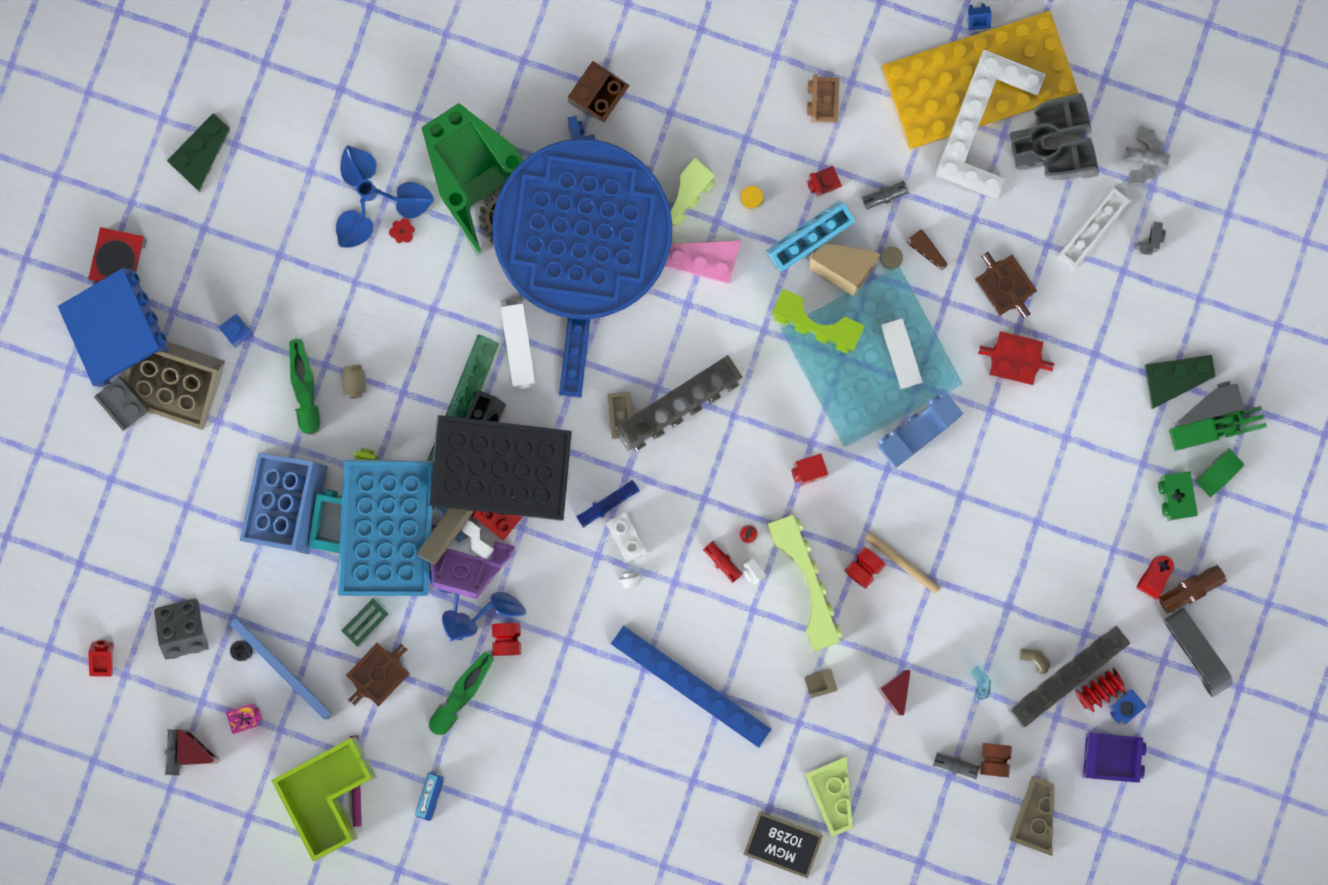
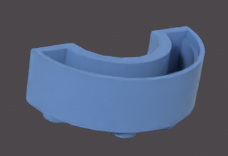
M947 393L942 397L936 395L928 402L930 406L919 416L915 413L906 420L908 425L904 428L898 426L889 435L886 434L877 442L879 445L878 449L894 469L917 453L964 414Z

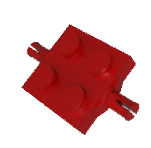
M999 331L997 343L993 348L980 345L979 349L988 352L978 351V354L991 357L989 375L1029 385H1034L1035 376L1039 368L1052 372L1053 368L1045 365L1054 366V362L1042 360L1041 351L1044 341Z

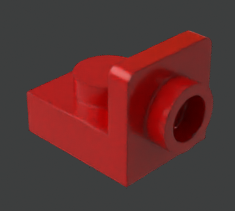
M834 166L817 173H810L808 176L809 180L806 181L810 192H815L817 197L842 187Z
M98 640L91 643L88 651L89 676L112 677L113 642Z

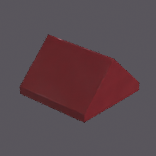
M911 670L901 671L877 689L895 715L904 716Z
M180 729L178 731L179 765L218 763L220 759L188 729Z

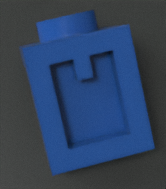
M577 116L568 117L571 139L595 140L594 134L581 137L582 134H585L582 121H578Z

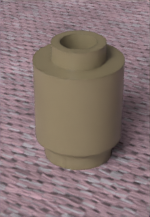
M362 365L345 366L344 372H342L344 394L349 395V398L363 397L362 393L367 391L365 371L362 370Z

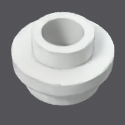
M635 570L623 572V576L619 578L623 588H628L640 584L641 574L636 573Z

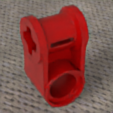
M1168 556L1155 557L1139 580L1136 589L1157 600L1174 569L1173 560ZM1165 561L1166 570L1159 571L1160 566L1158 562Z

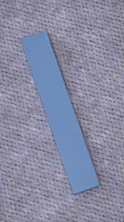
M234 618L230 622V626L324 720H328L333 715L238 618Z

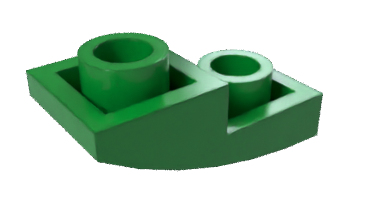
M1228 448L1212 462V465L1195 479V482L1212 497L1244 466V463Z

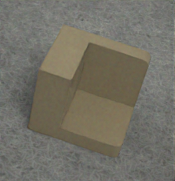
M832 669L805 677L810 699L838 691Z

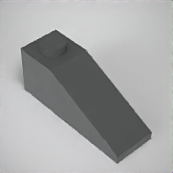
M1230 381L1217 384L1218 388L1211 391L1175 423V427L1244 410L1238 384L1231 385Z

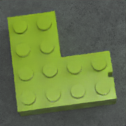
M356 736L271 780L312 861H316L358 839L338 797L377 776L369 760H363L362 756L366 754Z

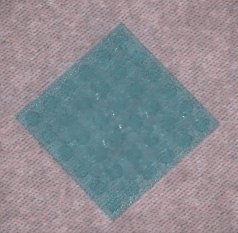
M900 267L864 284L854 297L847 293L807 315L813 322L820 325L835 324L844 316L865 325L853 353L850 351L847 354L835 349L836 345L830 342L823 344L815 340V335L808 332L807 335H803L795 331V326L790 324L781 328L788 345L843 447L922 407L936 395L942 396L963 385ZM902 318L923 382L905 389H900L881 329L882 324Z

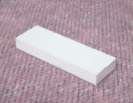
M903 318L882 324L881 329L900 389L923 383Z

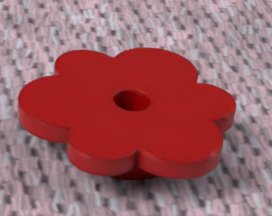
M407 218L401 219L400 222L394 221L393 227L389 230V235L395 238L397 243H402L403 241L406 243L411 242L413 239L412 233H414L415 228L410 225V221Z

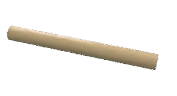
M870 531L864 537L865 540L934 594L939 590V585Z

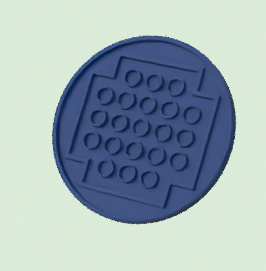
M571 139L550 144L539 149L521 162L506 180L499 193L492 224L495 253L502 271L511 285L536 307L556 316L569 319L605 317L615 314L637 302L649 291L663 271L669 256L673 231L671 211L667 197L650 169L633 154L619 146L593 139Z

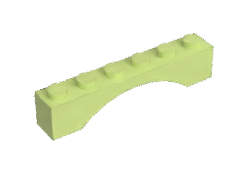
M696 158L680 174L679 192L671 210L672 227L674 225L678 227L686 218L684 213L689 208L693 210L701 201L699 196L703 192L708 193L715 185V182H713L715 175Z
M794 515L767 524L774 546L785 552L795 561L807 581L811 598V612L806 633L813 652L840 643L839 638L842 637L838 624H833L831 617L834 616L831 604H826L823 595L827 593L823 582L818 583L815 575L819 573L815 561H810L808 556L811 549L807 539L803 540L800 534L803 531L800 519H795Z

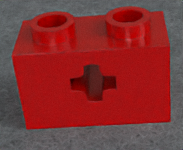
M821 453L796 461L793 465L794 468L791 470L794 482H799L800 487L825 479L828 476Z

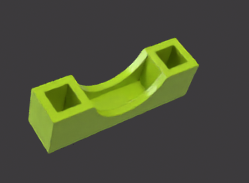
M782 289L771 313V316L775 317V322L786 326L787 323L795 326L794 330L803 335H807V332L815 335V340L823 344L830 342L836 345L835 349L846 354L848 351L853 353L865 325L845 316L832 325L817 324L807 316L803 306V297L785 289Z

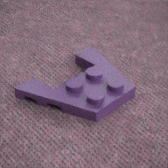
M432 524L431 533L437 525ZM495 541L490 559L447 548L435 565L431 563L432 587L477 599L513 555L515 546Z

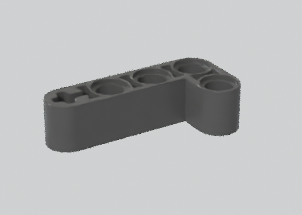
M1184 608L1163 620L1169 632L1202 677V683L1211 697L1232 686L1230 672Z

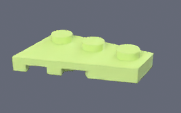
M846 756L805 774L831 837L853 828Z

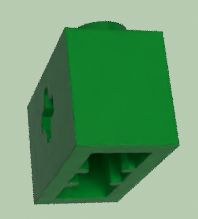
M1191 472L1161 476V481H1158V489L1160 495L1163 494L1164 497L1162 513L1164 517L1167 516V521L1198 516ZM1175 493L1181 494L1182 498L1178 500V503L1177 499L1172 498V495Z

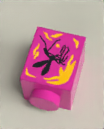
M254 704L226 712L232 734L261 726L260 720H263L260 708H255Z

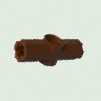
M1216 565L1197 576L1194 575L1178 584L1179 586L1159 596L1158 599L1163 610L1169 614L1187 603L1191 604L1206 596L1207 592L1222 585L1227 580L1222 569Z

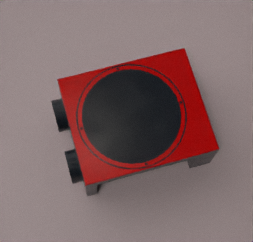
M100 227L88 280L96 284L122 268L137 272L141 250L146 247L147 239L144 236Z

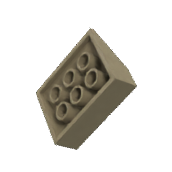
M167 342L168 351H158L125 370L123 379L147 406L148 412L203 430L221 380L225 361Z

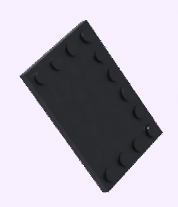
M438 415L428 506L563 521L572 431Z

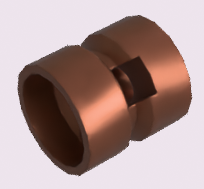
M983 743L982 756L985 760L981 762L980 775L1009 778L1010 764L1007 763V760L1011 759L1012 746Z

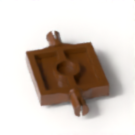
M989 251L983 254L981 257L988 268L983 274L975 278V282L999 317L1007 311L1016 308L1023 319L1031 315L1024 302L1028 297L1036 293L1037 289L1013 254L997 262L994 261Z
M376 643L346 675L357 689L348 700L356 706L364 696L371 699L379 707L409 676L410 673L401 665L399 660L408 649L400 643L391 653Z

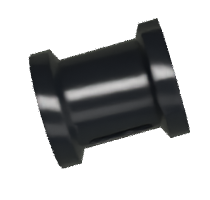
M236 641L230 647L231 657L237 661H246L252 656L253 649L245 641ZM241 645H243V649H246L247 652L239 657L240 655L236 652V649L241 648Z

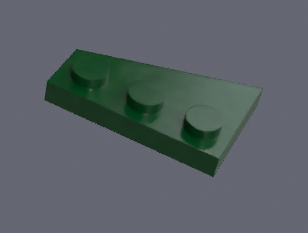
M213 113L179 147L167 162L200 192L207 175H209L214 160L228 136L230 128Z
M1212 355L1144 365L1151 409L1216 377Z

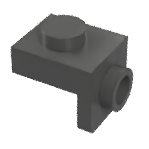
M1153 222L1150 228L1149 242H1137L1134 249L1140 250L1139 253L1145 255H1153V252H1157L1160 249V242L1164 243L1166 230L1162 229L1163 223Z

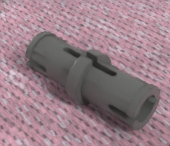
M903 180L887 188L883 186L879 191L863 196L862 199L864 204H866V209L869 210L882 203H891L892 199L909 194L907 186L905 187V181Z
M167 729V750H164V754H167L165 775H180L178 760L179 730Z
M939 752L936 753L933 766L952 771L954 775L958 773L975 780L980 770L979 765L964 762L959 757L955 759Z

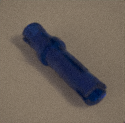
M630 480V482L612 492L598 503L596 501L593 502L590 508L577 515L576 518L581 526L585 528L599 517L601 519L605 517V513L637 492H640L635 482Z

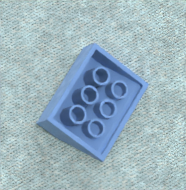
M258 453L239 541L310 554L311 548L308 545L316 495L323 493L328 466L312 461Z

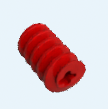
M1114 667L1112 668L1113 674L1106 671L1105 678L1102 676L1097 677L1098 684L1091 680L1089 681L1090 688L1086 685L1081 687L1082 693L1077 689L1074 690L1084 709L1095 712L1094 704L1102 708L1101 700L1104 699L1107 703H1110L1109 695L1117 699L1118 690L1123 694L1126 693L1124 682Z

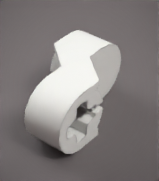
M468 519L461 528V531L471 537V549L481 557L488 559L494 548L481 539V527Z

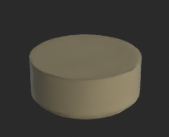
M892 246L885 248L880 256L881 264L889 270L898 268L903 261L902 252Z

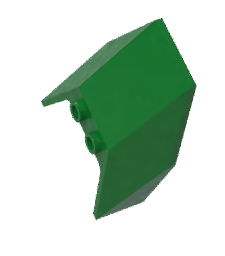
M458 103L421 127L440 197L478 256L482 250L479 247L470 208L503 186L511 173L524 159L513 144Z

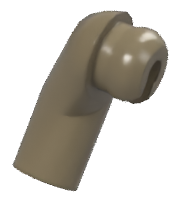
M1031 649L1020 650V660L1033 661L1037 666V672L1040 674L1048 672L1050 661L1041 651Z

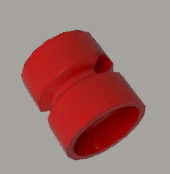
M864 546L856 555L857 561H852L844 572L861 587L867 589L874 580L873 575L879 574L886 564Z
M491 624L492 637L495 638V641L492 643V656L521 655V642L518 641V637L521 636V624Z

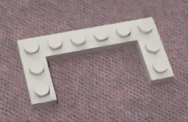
M983 50L934 176L998 200L1005 178L964 162L996 80L1038 95L1046 74Z

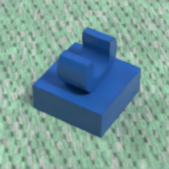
M981 3V7L973 8V5H969L967 19L969 30L991 28L990 6L986 7L984 3Z

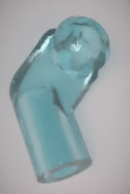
M976 666L970 672L977 681L975 696L979 700H984L990 695L991 679L979 666Z

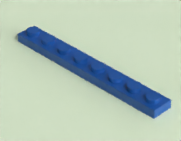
M624 625L611 642L612 646L758 748L772 730Z

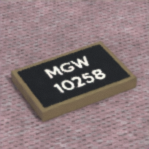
M759 812L743 855L808 879L823 835Z

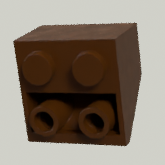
M592 61L568 95V102L585 114L605 123L630 85Z

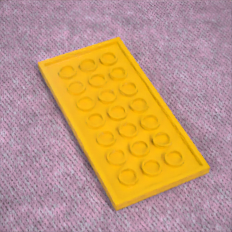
M1051 11L882 65V70L909 149L912 150L950 136L983 50L1046 75L1038 95L996 80L978 128L1034 110L1045 101L1079 94Z

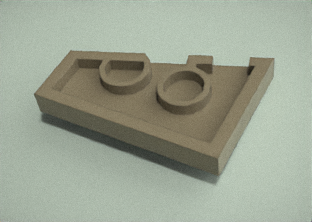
M1034 776L1031 777L1009 838L1010 841L1053 856V783Z

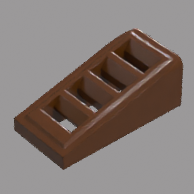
M919 230L907 239L906 243L936 267L942 271L947 267L948 263L923 230Z

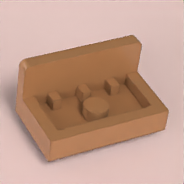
M813 74L812 80H808V94H812L811 102H807V116H811V122L837 123L839 78L818 77V74Z

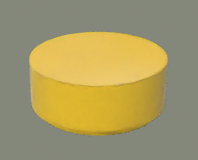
M756 186L746 187L741 193V203L748 209L759 207L763 200L762 191Z

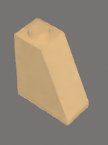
M824 243L819 249L816 248L811 252L809 260H811L809 269L854 297L878 265L880 254L875 251Z

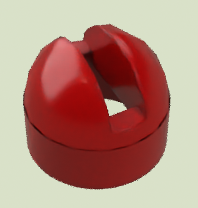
M751 525L742 527L739 533L740 539L744 543L754 542L758 535L756 528ZM750 528L753 531L750 534L749 539L747 540L744 537L748 529Z

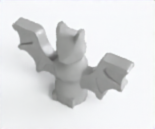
M1142 125L1139 127L1137 140L1145 144L1148 150L1142 151L1138 148L1126 147L1125 150L1129 151V156L1123 159L1133 163H1142L1145 167L1140 170L1130 171L1128 186L1132 184L1143 186L1146 180L1156 178L1155 169L1167 170L1170 154L1159 151L1163 141L1156 139L1154 130H1147Z

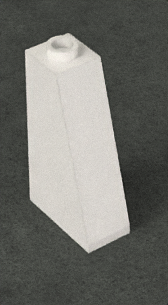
M523 297L501 300V312L513 386H518V389L529 388L531 384L535 383Z

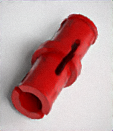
M714 541L710 542L703 549L716 564L715 567L717 569L720 568L732 583L743 575L730 560L731 557L725 555Z

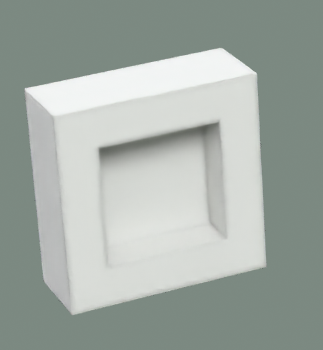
M754 558L742 566L745 578L749 582H753L754 585L766 577Z

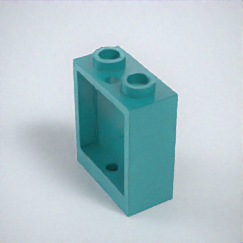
M325 489L323 493L316 495L308 547L339 553L340 541L319 537L325 501L342 505V496L338 495V491Z

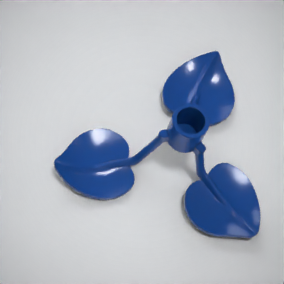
M347 145L341 157V176L348 185L357 186V193L361 196V214L355 210H348L339 216L336 223L338 245L343 248L356 247L370 238L373 232V222L369 218L364 217L366 214L365 202L374 200L377 195L397 201L396 209L398 213L409 219L422 215L434 202L433 195L427 188L415 182H406L399 185L397 188L398 197L377 189L368 180L376 173L377 164L374 157L366 151Z
M430 569V570H429V581H430V583L432 584V574H431V569ZM437 589V590H439V591H441V592H444V593H452V592L444 591V590H441V589ZM495 592L490 597L492 602H489L471 620L467 614L457 613L459 594L454 593L453 611L448 610L442 614V624L450 642L474 636L478 630L475 622L491 607H494L497 614L506 617L524 616L527 612L524 606L512 595L504 592Z

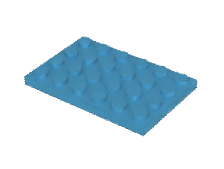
M344 460L337 594L339 596H428L430 562L420 558L417 552L431 534L433 507L428 505L433 461Z

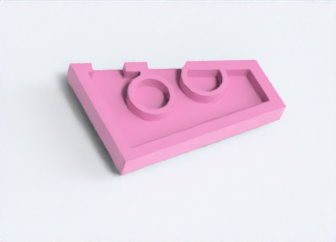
M741 241L671 244L665 267L729 284Z

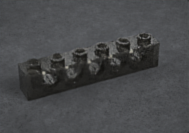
M727 355L622 422L613 430L628 452L632 449L637 452L646 446L645 441L652 437L656 440L665 434L663 429L671 425L674 428L684 421L683 416L688 413L691 416L695 415L703 409L701 405L708 401L712 404L721 398L719 393L725 389L730 392L740 385L738 381L743 377L729 355ZM712 376L721 378L722 385L720 387L712 384ZM700 388L704 394L703 398H695L692 393L693 389ZM675 400L684 402L685 409L683 411L675 409ZM663 412L666 415V422H657L655 413ZM638 424H644L647 427L648 432L646 435L638 434L636 431Z
M1117 625L1112 626L1009 708V713L1021 728H1025L1130 644L1129 640Z

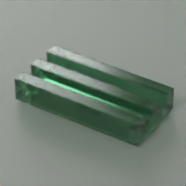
M372 598L341 632L358 647L389 614ZM374 606L376 609L350 634L348 632L350 628ZM381 612L382 615L356 640L354 637Z

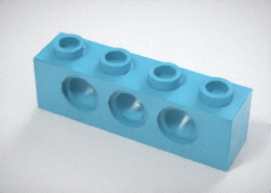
M838 200L765 251L775 267L783 272L856 221L846 205Z

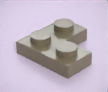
M630 392L608 394L612 439L657 435L655 412L632 414Z

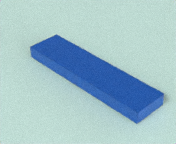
M568 318L559 390L560 396L582 397L591 319Z

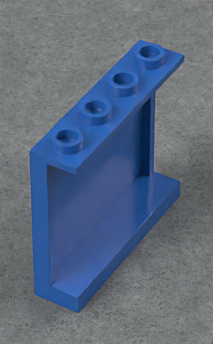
M122 268L58 305V309L93 386L105 387L111 383L109 379L158 351L169 350L166 344L167 338L157 324L158 318L148 304L149 298L139 284L140 278L134 270Z

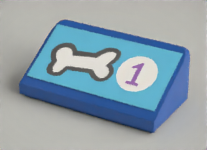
M433 773L427 774L415 813L417 817L427 821L432 820L445 779L444 777Z

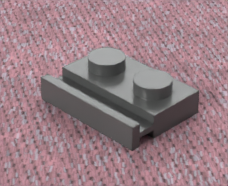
M121 376L117 377L94 396L122 431H125L126 428L149 411L147 406Z

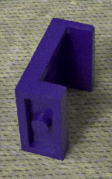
M1086 733L1083 778L1140 783V778L1143 779L1145 774V766L1141 765L1142 756L1146 755V742H1143V737Z

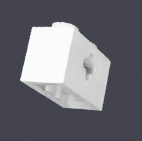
M626 512L606 522V526L627 564L647 554Z

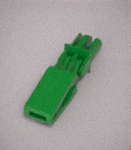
M293 339L289 341L290 380L297 402L300 404V408L295 409L298 426L303 433L313 435L319 431L321 424L319 407L317 405L313 406L314 376L303 341L301 339ZM298 353L305 366L303 382L297 375Z
M1258 406L1220 416L1221 419L1218 420L1209 418L1171 428L1169 433L1174 451L1219 440L1220 436L1226 435V438L1266 428V423L1245 428V424L1265 419L1264 414L1245 419L1242 417L1243 415L1261 411L1262 407Z
M483 652L457 680L447 699L446 706L442 707L439 705L429 720L428 726L432 733L436 735L446 734L456 720L459 719L454 714L461 710L475 696L495 660L490 654ZM489 656L487 663L482 666L483 661ZM482 666L476 683L472 687L465 689L466 680L469 675Z

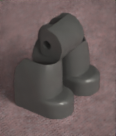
M1082 93L1055 98L1041 103L1033 111L1037 126L1010 132L1016 169L1023 170L1045 166V177L1052 180L1099 176L1096 153L1091 138L1062 143L1060 146L1046 147L1045 143L1047 139L1063 135L1091 133L1088 109Z

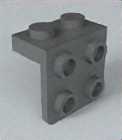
M197 599L158 607L154 610L158 643L165 660L175 659L191 653H200L209 649V643L203 630L200 605Z

